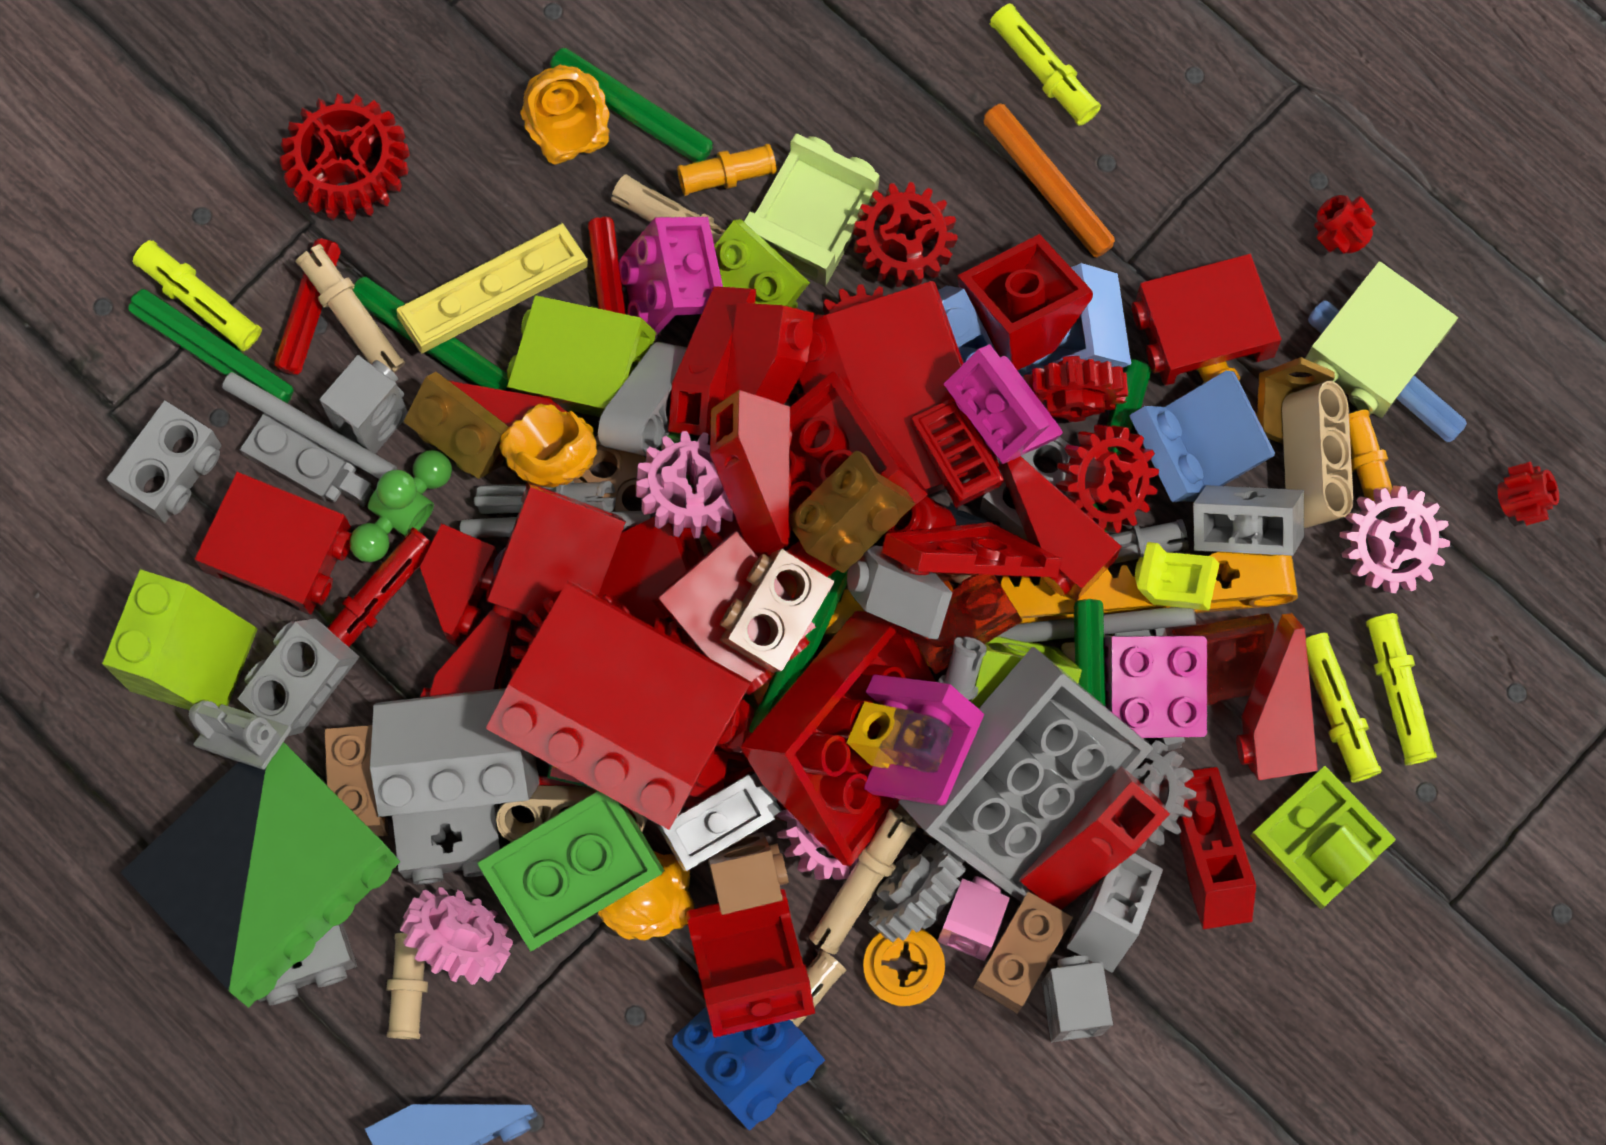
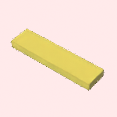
M562 223L397 308V318L421 354L587 268L588 259Z

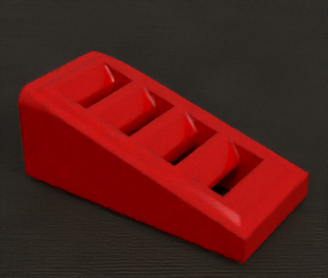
M950 398L911 417L910 420L956 508L1002 485L1004 478L970 419L956 405L954 398ZM952 415L956 423L932 434L928 425ZM961 432L964 440L942 451L938 443ZM970 449L973 455L972 458L954 467L951 466L948 459ZM979 467L982 475L964 484L961 483L958 478L959 475Z

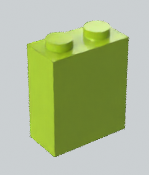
M535 295L531 309L526 311L522 320L521 332L523 337L517 355L512 357L508 366L507 378L509 382L507 387L516 393L550 398L565 410L601 418L607 405L653 345L657 332L640 317Z

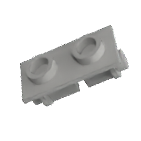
M208 700L194 704L189 711V719L193 726L201 733L193 744L195 747L263 770L292 730L289 725L223 704L218 707L215 703Z

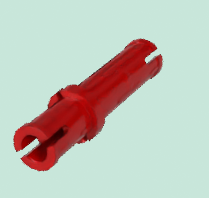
M412 527L409 534L379 566L377 571L353 598L347 596L342 602L345 606L344 609L327 629L348 647L353 644L367 626L372 629L378 622L375 617L422 564L432 542Z

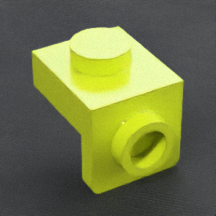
M1148 542L1144 557H1141L1137 562L1135 581L1138 590L1153 605L1209 611L1219 562L1212 556L1166 552L1159 543Z

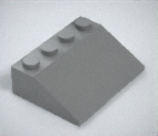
M1034 646L979 708L984 713L983 719L946 804L939 806L904 799L899 801L925 832L1020 902L1030 891L1019 881L1024 872L1121 766L1132 774L1154 749Z

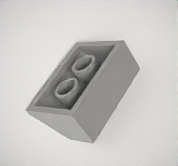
M506 688L379 702L373 705L370 771L378 817L528 801L540 784L535 756L485 729Z

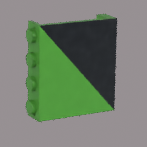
M283 742L264 770L242 762L235 764L120 873L224 987L249 1008L256 1000L267 996L274 989L277 980L290 967L307 958L314 950L316 943L333 926L343 923L351 915L354 906L372 889L383 885L400 861L365 823Z

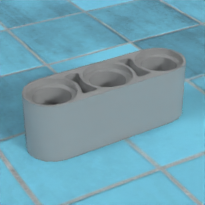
M656 342L650 347L601 415L598 437L602 446L646 456V450L649 447L659 449L662 444V437L668 436L670 433L668 429L672 381L687 347Z

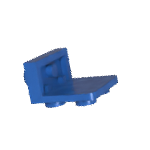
M707 1006L673 1038L674 1048L749 1131L757 1123L769 1118L776 1110L777 1105L797 1086L809 1081L816 1069L825 1061L818 1050L791 1020L714 1038Z

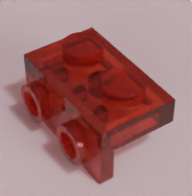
M979 574L968 577L960 583L958 588L951 591L952 596L938 639L927 638L909 630L935 674L948 667L953 652L954 640L957 637H960L962 640L964 637H970L986 644L1022 622L1020 615L995 575Z
M1269 613L1171 630L1172 636H1204L1207 639V705L1215 704L1220 700L1250 696L1275 633L1274 622Z

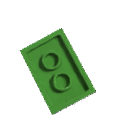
M599 791L592 793L477 863L530 952L655 879L665 871L627 807Z

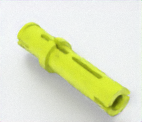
M1010 3L1003 6L993 15L990 20L991 23H989L990 26L1001 35L1018 57L1044 84L1042 87L1043 92L1049 98L1055 97L1072 116L1078 126L1089 122L1100 111L1101 104L1076 79L1077 71L1071 65H1064L1043 39L1017 12L1013 4Z
M148 240L137 250L133 257V264L136 267H140L161 284L165 295L171 299L178 298L205 322L209 323L234 343L240 351L248 350L258 340L262 328L258 324L253 323L226 299L196 277V270L189 264H180L153 240Z
M1391 613L1366 621V626L1369 628L1378 661L1374 665L1376 675L1382 676L1392 717L1405 758L1404 763L1405 765H1414L1435 759L1437 754L1434 752L1423 707L1411 670L1415 666L1413 655H1407L1398 623V615Z
M1319 633L1306 638L1308 668L1332 728L1328 733L1332 743L1337 742L1351 776V782H1360L1380 774L1382 771L1381 767L1377 763L1366 735V731L1369 729L1365 718H1360L1346 680L1329 642L1328 633Z

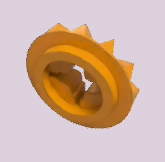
M922 928L917 933L912 929L903 941L898 937L894 942H890L882 934L878 933L869 943L864 955L863 968L866 983L880 1000L898 1007L921 1004L938 990L943 980L945 959L942 949L936 939ZM908 945L907 953L910 954V962L918 964L919 967H926V970L919 969L918 972H910L907 980L904 982V987H899L900 979H898L897 970L889 969V966L881 964L882 962L897 961L900 953L903 952V946Z

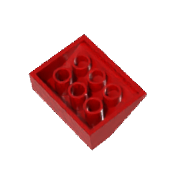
M929 281L813 320V337L809 348L808 362L799 377L804 394L808 393L833 371L838 373L906 460L928 495L945 489L910 420L911 417L953 398L944 386V383L964 364L936 283ZM949 415L928 425L932 434L956 422L952 415ZM976 429L977 433L979 434L980 438L982 439L983 443L985 444L986 448L988 449L989 453L991 454L993 460L995 461L997 467H999V463H998L996 454L993 453V452L987 447V445H986V443H985V441H984V438H983L982 435L979 433V431ZM961 432L938 444L943 451L963 441L964 438ZM969 449L948 459V461L954 467L972 458L973 455ZM976 467L959 475L958 478L962 482L980 475L982 472L979 467Z
M835 371L830 373L790 407L792 441L789 447V473L792 483L789 491V515L855 451L866 455L878 474L905 489L915 505L928 495L906 460ZM692 488V493H693V494L696 493V491H695L694 488ZM721 517L720 531L714 533L707 525L701 528L713 548L734 532H737L744 540L736 517L733 522ZM791 528L788 545L782 548L784 551L826 577L837 570L806 553ZM780 572L776 579L793 598L797 591L796 581L789 573Z
M568 581L510 680L485 729L670 830L752 681Z
M855 611L741 745L742 751L762 785L845 866L853 864L887 817L886 814L889 809L895 810L901 800L874 795L864 788L873 766L846 743L864 702L879 704L866 693L870 681L875 674L936 682L909 630L865 611ZM875 720L869 726L868 739H876L881 729V726Z

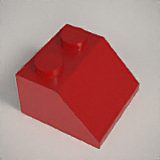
M1040 234L958 275L959 288L965 289L999 357L1006 356L1017 371L1053 353L1093 298V291Z

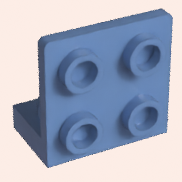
M1224 371L1166 407L1144 406L1129 415L1138 434L1144 437L1143 445L1145 449H1152L1155 453L1151 461L1154 467L1159 469L1158 475L1172 502H1195L1206 485L1223 486L1272 458L1275 454L1234 371Z

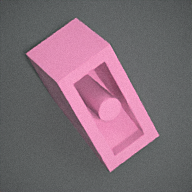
M974 876L972 882L962 878L937 942L985 961L996 938L1010 897L1000 894L1002 888L988 879Z

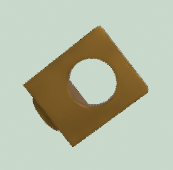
M1300 357L1259 373L1257 418L1267 438L1284 445L1282 404L1287 395L1325 381L1334 380L1335 372ZM1294 372H1305L1312 374V376L1294 377L1289 374Z

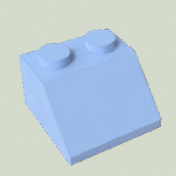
M1083 263L1071 267L1093 291V298L1053 353L1018 370L1021 376L1032 374V369L1044 368L1048 363H1058L1063 360L1062 357L1080 356V359H1094V361H1100L1101 363L1109 361L1112 367L1131 365L1117 273Z

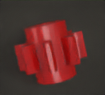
M1347 195L1334 196L1327 200L1317 212L1318 222L1314 223V227L1319 233L1316 238L1329 253L1337 247L1343 254L1355 253L1364 248L1373 236L1372 227L1376 225V222L1371 215L1374 211L1361 196L1357 197L1353 202Z
M1531 461L1509 467L1510 477L1504 478V482H1500L1497 488L1499 503L1505 515L1509 518L1516 516L1517 521L1524 520L1526 526L1549 520L1547 510L1553 509V506L1559 503V489L1553 474L1548 469L1541 471L1540 466L1533 467Z

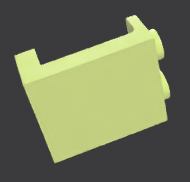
M795 134L790 142V153L756 213L750 211L744 222L800 274L826 287L854 237L852 232L855 222L861 221L857 216L861 205L871 206L869 200L872 192L878 191L879 174L866 161L857 157L848 159L834 152L828 143L817 137L809 136L805 138Z
M1379 261L1316 340L1305 359L1334 371L1335 379L1331 381L1337 383L1344 393L1349 395L1350 402L1358 410H1369L1370 414L1373 413L1377 417L1382 418L1430 354L1446 337L1458 317Z

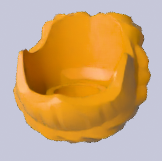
M558 65L542 71L529 81L524 92L523 107L520 114L525 121V129L529 132L530 137L541 147L543 155L546 156L550 163L556 165L575 158L579 153H592L607 145L610 132L607 126L609 111L605 104V94L599 88L598 81L592 75L582 72L577 67Z
M538 404L524 414L522 420L514 421L500 438L501 444L499 448L502 455L506 457L508 467L516 471L521 479L547 488L568 485L573 479L580 478L592 466L594 457L597 455V443L593 435L594 428L587 424L583 418L578 417L573 411L561 412L552 404Z
M654 852L665 870L663 874L597 912L609 928L627 940L635 938L648 940L652 937H664L672 930L681 929L688 925L686 912L694 909V902L688 891L690 870L683 871L674 855H662Z

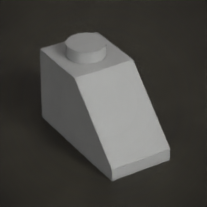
M872 545L848 569V591L864 611L927 638L938 639L952 596L951 590L935 572H930L929 575L908 573L900 568V562L882 553L883 546Z

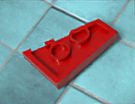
M990 522L886 533L882 550L883 554L900 562L902 570L915 575H929L930 572L1058 578L1062 558Z

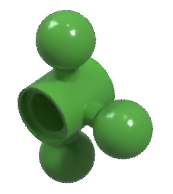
M428 450L421 453L413 464L414 478L402 470H390L380 477L376 490L368 503V509L380 518L375 524L365 523L358 526L350 537V549L356 558L364 562L378 561L388 551V534L393 528L406 537L412 527L418 531L423 527L434 509V503L425 497L423 493L427 488L437 489L444 486L452 474L451 462L445 454L436 450Z

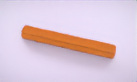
M1002 103L991 108L984 115L985 118L983 120L990 132L1094 257H1100L1108 252L1115 242V238L1010 110Z

